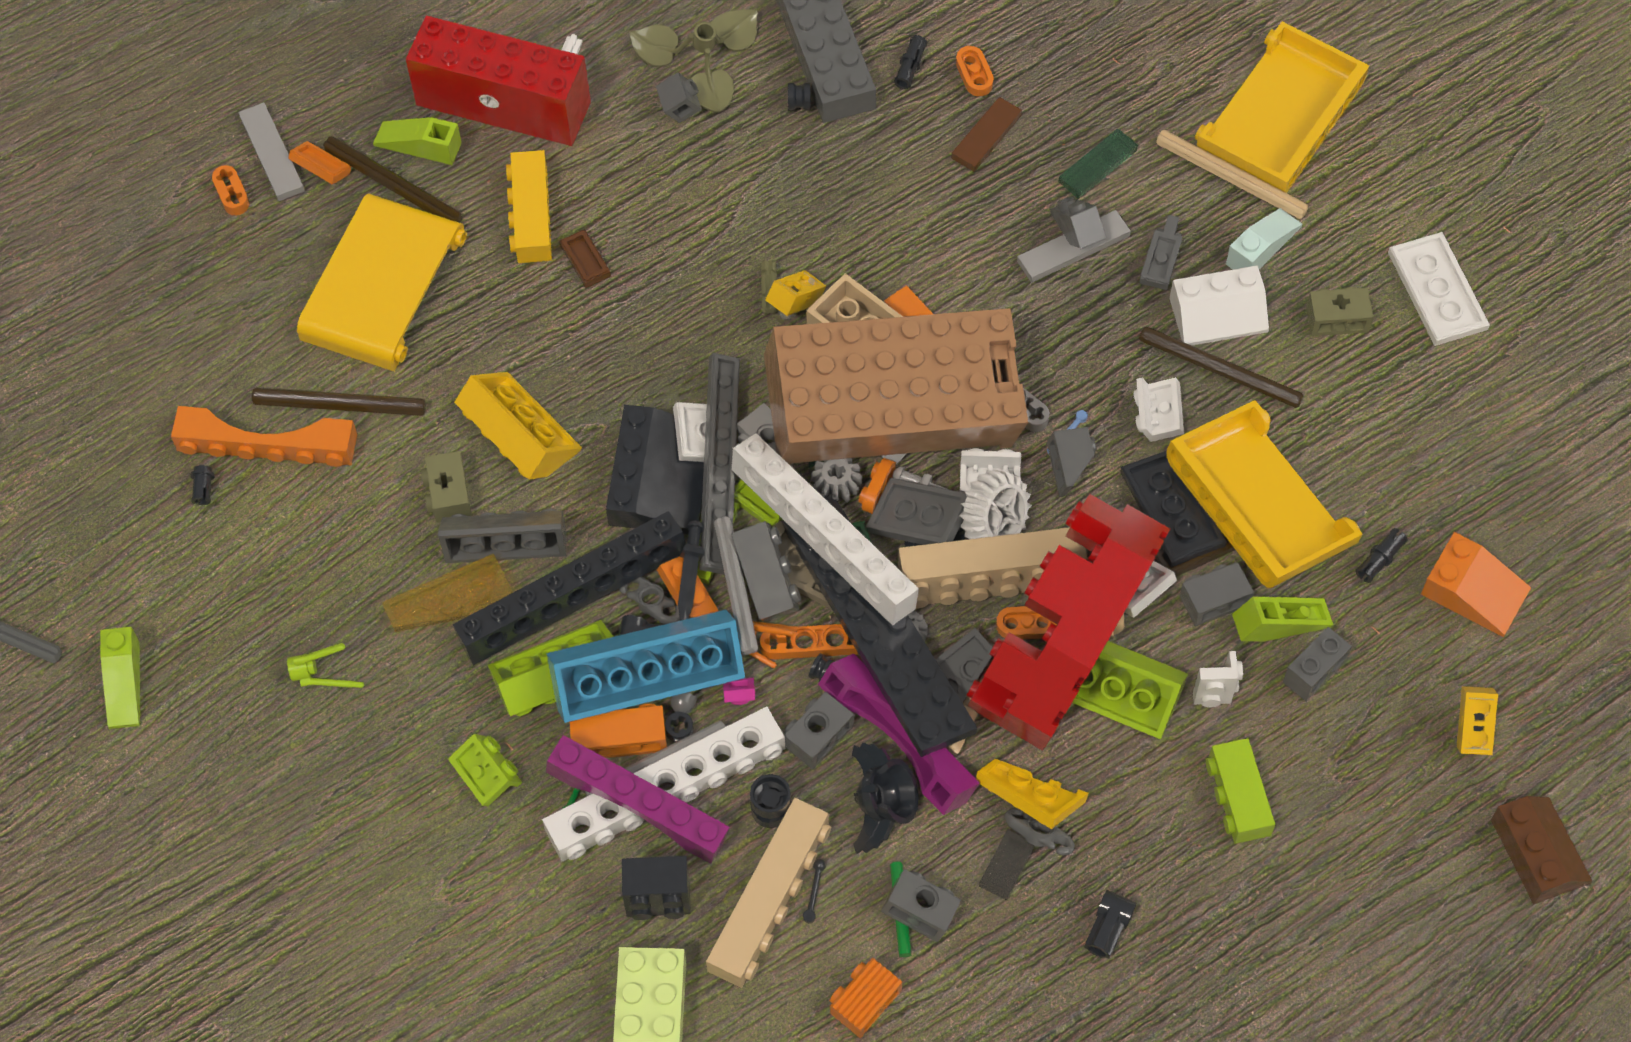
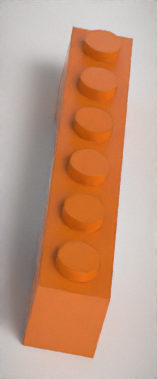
M178 406L171 438L177 451L189 455L208 453L215 457L232 455L243 459H253L256 457L267 458L274 462L291 460L302 464H312L315 462L339 467L342 465L352 466L358 434L353 420L323 418L312 425L295 431L279 434H260L230 426L217 418L207 408Z

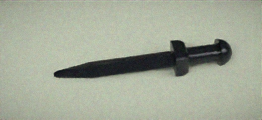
M697 520L690 521L687 524L688 540L680 552V557L684 558L678 599L680 621L688 619L691 613L698 562L704 556V549L699 546L700 534L704 531V526Z

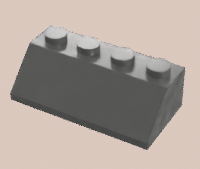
M544 509L541 512L528 513L519 510L513 511L510 514L486 512L477 516L455 514L451 517H443L438 530V537L446 563L566 556V524L563 510Z

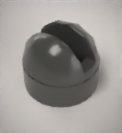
M688 692L672 696L671 706L675 712L687 714L694 708L697 697Z

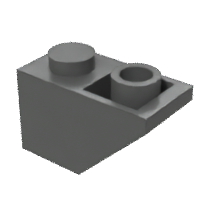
M1068 197L1058 201V206L1050 209L1051 215L1070 245L1081 249L1106 238L1095 205L1074 199V197Z

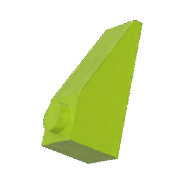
M1253 596L1232 614L1241 641L1265 642L1333 626L1324 598Z
M132 627L100 630V658L108 728L140 726V642Z

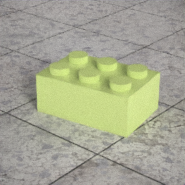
M619 947L613 1042H682L686 977L684 949Z

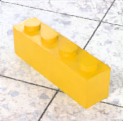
M545 151L510 153L511 164H506L507 181H512V188H507L508 204L513 205V211L508 212L509 228H514V235L509 236L511 253L516 252L518 263L552 261Z

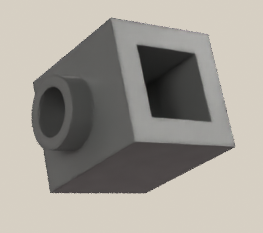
M676 73L656 86L664 113L678 123L702 110L697 97L699 90L692 79H687L680 73Z

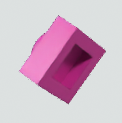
M754 677L723 683L724 703L731 702L734 705H743L755 700Z

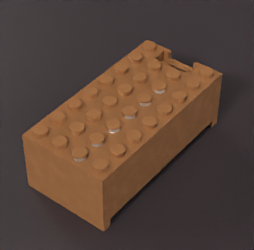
M1011 308L773 327L764 352V361L776 453L791 466L792 463L997 445L1000 448H1011L1028 424L1023 385L1019 384L1014 353L1017 346ZM993 369L994 374H996L997 383L994 382Z

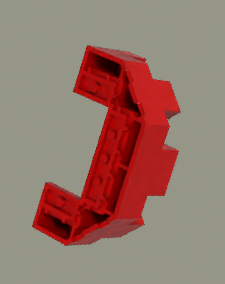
M1089 494L1084 503L1078 502L1065 525L1070 527L1065 537L1092 551L1088 561L1059 545L1055 553L1047 552L1039 566L1044 572L1039 580L1033 577L1024 594L1029 596L1024 606L1052 621L1042 638L1047 642L1043 651L1010 632L1004 641L998 638L989 653L994 658L984 674V678L981 682L975 679L966 695L971 698L968 707L1042 751L1055 733L1060 720L1066 714L1084 680L1088 677L1170 531V528L1128 504L1123 512Z

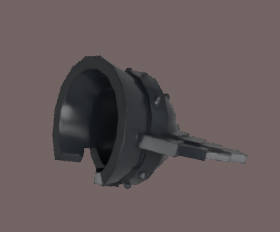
M863 742L860 747L854 745L852 756L860 763L864 775L858 784L856 793H854L855 802L865 813L863 827L858 839L853 843L857 854L862 850L868 853L873 848L877 849L884 840L887 841L895 822L908 824L912 821L918 810L919 800L917 783L907 763L901 759H890L886 750L879 748L874 743L868 745Z

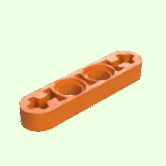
M841 624L784 627L783 629L794 631V635L785 636L763 632L760 637L761 653L768 659L773 660L817 657L820 653L825 656L858 654L853 644L848 645L849 637ZM831 634H839L844 641L841 645L835 647L829 645L826 639ZM800 636H808L813 640V643L808 648H800L796 645V640ZM787 637H791V649H787ZM770 639H776L778 643L776 649H771Z

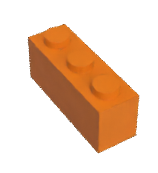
M642 704L638 708H623L569 722L571 739L604 758L651 754L667 747L663 705Z

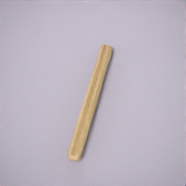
M1162 130L1157 137V145L1275 207L1281 208L1298 219H1302L1305 216L1308 204L1167 130Z

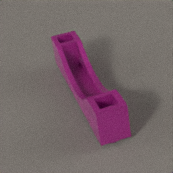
M854 653L831 663L818 683L822 690L831 695L848 710L879 727L896 742L913 765L920 781L922 794L943 815L966 804L980 784L974 776L946 748L920 757L866 665Z
M562 735L547 760L546 773L573 788L598 795L631 811L661 830L683 849L712 864L727 838L729 826L565 735Z

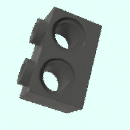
M1327 627L1288 666L1283 683L1307 702L1347 661L1352 646L1331 628Z

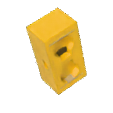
M806 270L775 280L765 300L778 309L779 316L783 320H791L797 312L810 308L823 295L826 285Z
M1462 686L1456 746L1460 753L1493 755L1498 693L1494 688Z

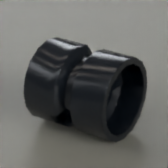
M762 775L751 785V813L756 823L765 828L779 827L791 805L790 786L779 775Z

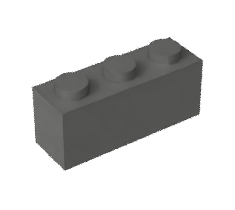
M764 521L731 533L759 620L768 622L799 611L797 602L801 601V596L796 584L791 585L788 573H791L792 570L787 556L781 555L778 545L782 544V540L777 527L772 528L771 524Z

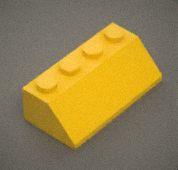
M508 372L471 375L454 402L462 410L463 415L479 427L482 435L490 439L499 448L500 453L518 468L522 476L528 479L548 477L582 449L566 430Z

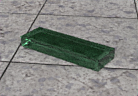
M1117 128L1061 174L1058 182L1079 199L1134 154L1138 149V144Z

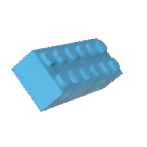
M727 610L546 653L557 710L565 723L745 678L736 621Z

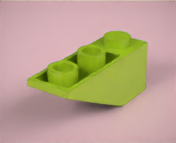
M433 117L383 121L373 142V146L449 165H453L462 144L457 123Z

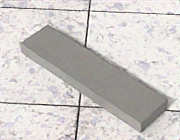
M263 102L238 112L278 201L305 192L292 161L288 159L289 154L265 103Z
M1114 210L1100 217L1106 236L1105 239L1080 249L1070 245L1063 234L1017 256V262L1032 283L1129 237L1130 229L1119 213Z

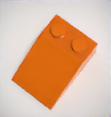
M1454 532L1428 576L1421 595L1504 637L1531 587L1483 546Z

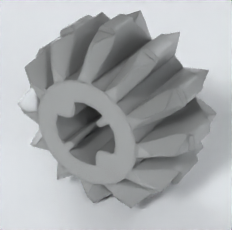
M852 458L824 460V462H816L815 471L811 474V481L814 483L813 488L818 493H821L822 497L832 494L834 500L838 501V498H842L848 503L850 495L857 496L859 492L858 486L862 484V476L859 474L860 466L852 464Z

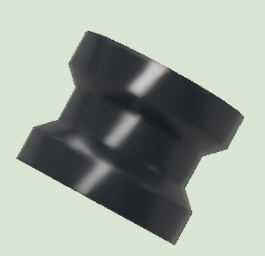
M788 83V111H794L796 108L810 111V83H804L803 85Z

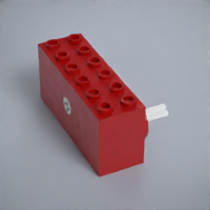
M426 15L406 57L416 106L573 146L591 104L585 56L578 55L583 41L577 39V35L572 34L571 37L567 36L562 50Z

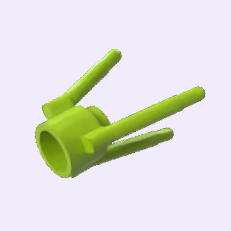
M344 643L309 654L287 658L290 679L292 681L300 680L301 687L309 685L348 688L364 687L363 682L311 678L313 674H317L315 659L344 650Z

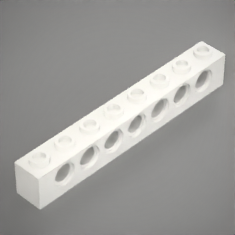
M755 433L733 448L731 470L887 621L894 625L915 610L919 588L758 434Z
M765 707L633 774L657 787L665 782L673 783V788L664 791L684 802H689L695 799L699 792L709 787L712 789L724 784L727 778L737 773L745 774L749 772L756 763L764 759L772 760L778 757L782 750L785 749V736L768 707ZM748 740L758 743L753 748H747L742 745ZM720 754H726L730 757L725 762L715 760ZM692 768L702 770V773L697 776L687 774ZM591 794L542 819L552 845L561 862L567 859L574 860L581 857L587 849L596 844L599 846L607 844L614 838V835L624 830L632 831L638 828L644 819L607 799ZM610 810L618 812L617 816L612 819L602 817L605 812ZM579 825L590 827L585 833H576L574 831Z

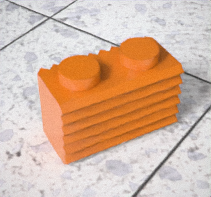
M872 958L867 964L861 962L851 974L853 979L846 988L840 986L829 1000L832 1003L830 1005V1014L859 1038L863 1037L864 1033L867 1032L902 991V981L887 970L886 967L882 966L881 963L877 962L875 958Z

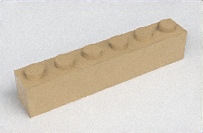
M794 797L706 960L707 972L740 988L743 987L746 980L751 981L759 966V963L756 961L761 951L766 953L773 941L774 935L771 932L776 924L781 925L788 912V907H786L788 900L791 896L795 898L799 893L803 880L800 878L804 870L812 868L817 857L815 850L819 842L824 844L830 834L829 813Z

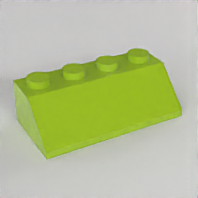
M602 620L487 665L510 717L528 714L533 710V707L543 703L552 704L556 702L546 653L614 637Z
M1108 641L1072 703L1161 740L1177 705L1188 673Z

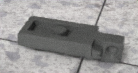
M1168 215L1165 228H1157L1154 231L1141 273L1140 284L1168 290L1183 238L1182 234L1176 233L1180 217Z

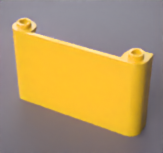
M1282 21L1276 30L1271 29L1264 41V44L1267 45L1264 56L1215 123L1202 124L1195 135V140H1197V147L1287 193L1361 89L1367 77L1369 65Z
M369 193L366 194L299 317L297 324L299 339L395 372L399 362L402 363L405 360L408 351L403 336L448 249L455 251L458 247H462L466 241L467 231H465L464 225Z
M1254 400L1171 440L1166 453L1172 469L1213 519L1217 527L1265 587L1273 588L1356 545L1363 534L1355 521L1347 517H1342L1336 521L1332 518L1267 436L1270 428V416Z

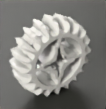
M987 470L985 474H978L977 481L970 483L971 490L965 492L967 496L966 501L960 503L964 506V511L959 516L964 519L961 528L965 530V537L977 539L1019 534L1021 530H1025V521L1030 518L1027 512L1032 506L1027 502L1031 495L1026 492L1027 484L1022 483L1021 478L1017 477V475L1004 470Z

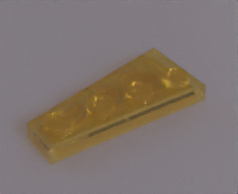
M493 553L382 602V605L394 631L399 632L464 619L513 593Z

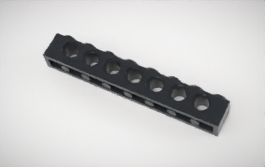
M669 511L452 624L461 646L473 666L657 569L659 565L679 557L682 548L686 544L683 531Z

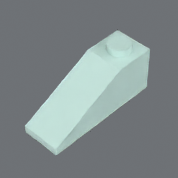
M1281 208L1277 209L1247 228L1230 245L1226 265L1233 270L1257 265L1260 269L1302 227V223Z

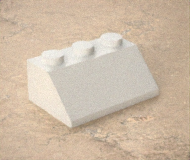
M1258 265L1173 280L1169 299L1182 342L1193 346L1267 333L1269 331L1266 293Z

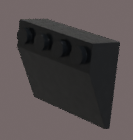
M624 404L606 505L608 526L635 529L669 511L683 531V534H688L686 530L687 524L693 520L700 521L704 462L679 460L674 414L654 407Z

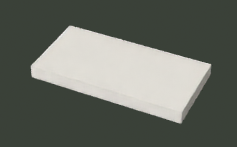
M1443 232L1389 247L1388 254L1434 346L1488 330L1490 324Z

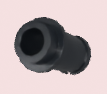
M195 466L194 471L190 474V477L193 479L191 502L197 504L199 499V505H208L211 503V480L215 478V474L209 466Z

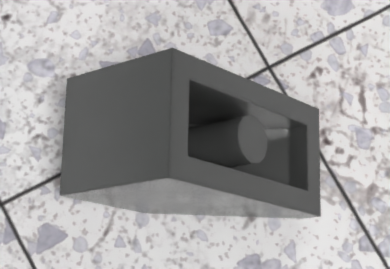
M1088 427L1054 431L1046 442L1059 497L1067 495L1096 452L1095 440L1093 437H1090Z

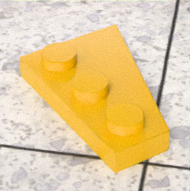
M998 759L992 760L977 771L975 778L980 785L987 788L990 792L995 793L1050 829H1053L1085 804L1089 794L1079 789L1076 793L1060 788L1062 783L1050 779L1049 783L1033 778L1031 771Z

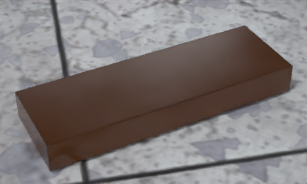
M999 97L951 154V159L975 172L1022 116V110Z

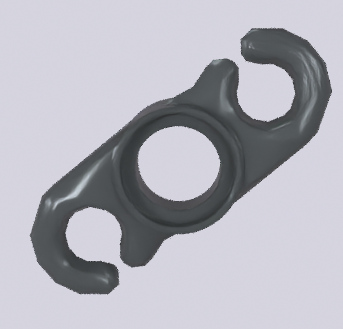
M639 577L632 581L639 584V587L635 591L628 592L627 597L634 600L643 613L652 616L662 624L679 621L678 605L675 607L674 615L667 616L663 614L667 607L675 606V601L667 598L659 585L651 583L644 577ZM627 585L619 588L622 594L627 592ZM649 594L659 596V600L654 604L643 602L644 597Z
M1011 808L1005 813V820L1008 826L1022 835L1030 844L1038 847L1047 846L1049 849H1055V844L1064 845L1065 847H1058L1056 849L1058 855L1064 856L1070 855L1074 851L1075 844L1072 838L1056 826L1050 829L1028 814L1024 815V819L1015 818L1014 816L1020 817L1023 815V811L1018 808ZM1035 830H1040L1046 834L1036 832Z

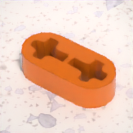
M227 165L216 168L212 174V181L225 211L235 216L245 213L249 207V200L236 170ZM227 177L231 185L226 186L222 178ZM236 195L239 203L234 204L230 196Z

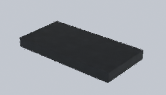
M1166 450L1122 466L1120 473L1141 512L1170 528L1161 549L1170 567H1174L1198 556L1226 546L1227 541L1213 519L1172 469L1167 459Z

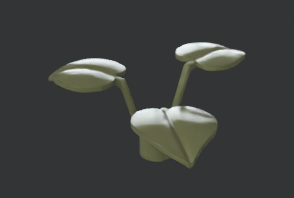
M740 9L729 11L717 16L712 23L700 22L695 26L694 34L689 33L688 38L679 47H677L679 41L677 34L673 29L665 25H651L639 30L630 31V41L638 57L646 64L654 67L670 65L673 60V53L679 54L692 41L694 48L705 55L706 73H697L691 78L699 90L697 97L700 106L714 113L722 112L729 106L732 100L734 84L731 76L726 71H710V51L714 48L715 42L717 44L723 42L724 46L731 51H743L751 47L757 34V10Z

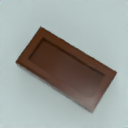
M585 229L559 241L560 247L585 288L611 277L609 268Z

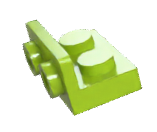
M473 734L448 760L481 805L489 807L509 786L518 787L522 784V781L517 775V767L510 760L503 757L500 753L501 747L493 737Z

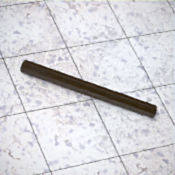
M334 136L328 137L324 142L323 146L326 152L426 212L459 223L461 222V212Z
M1144 327L1140 333L1139 340L1294 408L1299 407L1303 400L1301 392L1150 327Z
M259 387L253 388L252 402L255 405L423 416L426 411V402L422 398Z

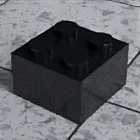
M687 856L623 858L622 897L626 916L632 917L634 920H648L651 916L664 915L668 919L682 918L684 914H691L690 876Z

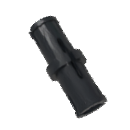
M913 35L910 38L906 53L902 54L900 58V68L894 79V84L901 89L911 87L914 75L922 65L921 57L928 43L924 37Z
M1393 528L1379 545H1374L1367 559L1356 568L1357 576L1362 579L1366 574L1367 577L1364 579V582L1371 583L1384 566H1389L1392 563L1393 556L1408 541L1404 532H1401L1397 537L1396 534L1399 532V529Z

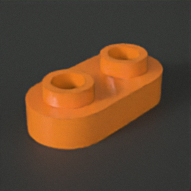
M975 46L961 48L957 52L956 66L967 91L974 96L989 94L993 88L994 77L983 52Z
M883 458L881 462L874 464L871 471L872 480L868 487H863L859 496V503L862 504L863 511L873 514L889 479L893 478V472L896 469L895 461Z
M1026 606L1007 607L999 612L996 629L1003 638H1006L1010 632L1020 639H1042L1052 621ZM1044 622L1047 624V626L1041 628L1037 625V623ZM1014 623L1017 627L1010 629L1006 625Z

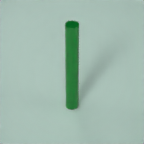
M902 862L890 863L892 888L903 871ZM895 920L899 957H909L912 955L909 927Z

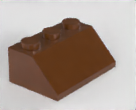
M1525 796L1498 806L1491 822L1533 905L1593 882L1549 797Z

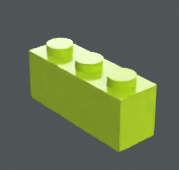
M1249 739L1213 745L1209 757L1206 758V768L1209 776H1214L1217 786L1214 787L1215 798L1218 805H1223L1226 815L1223 816V823L1226 833L1232 834L1235 844L1271 836L1275 827V821Z

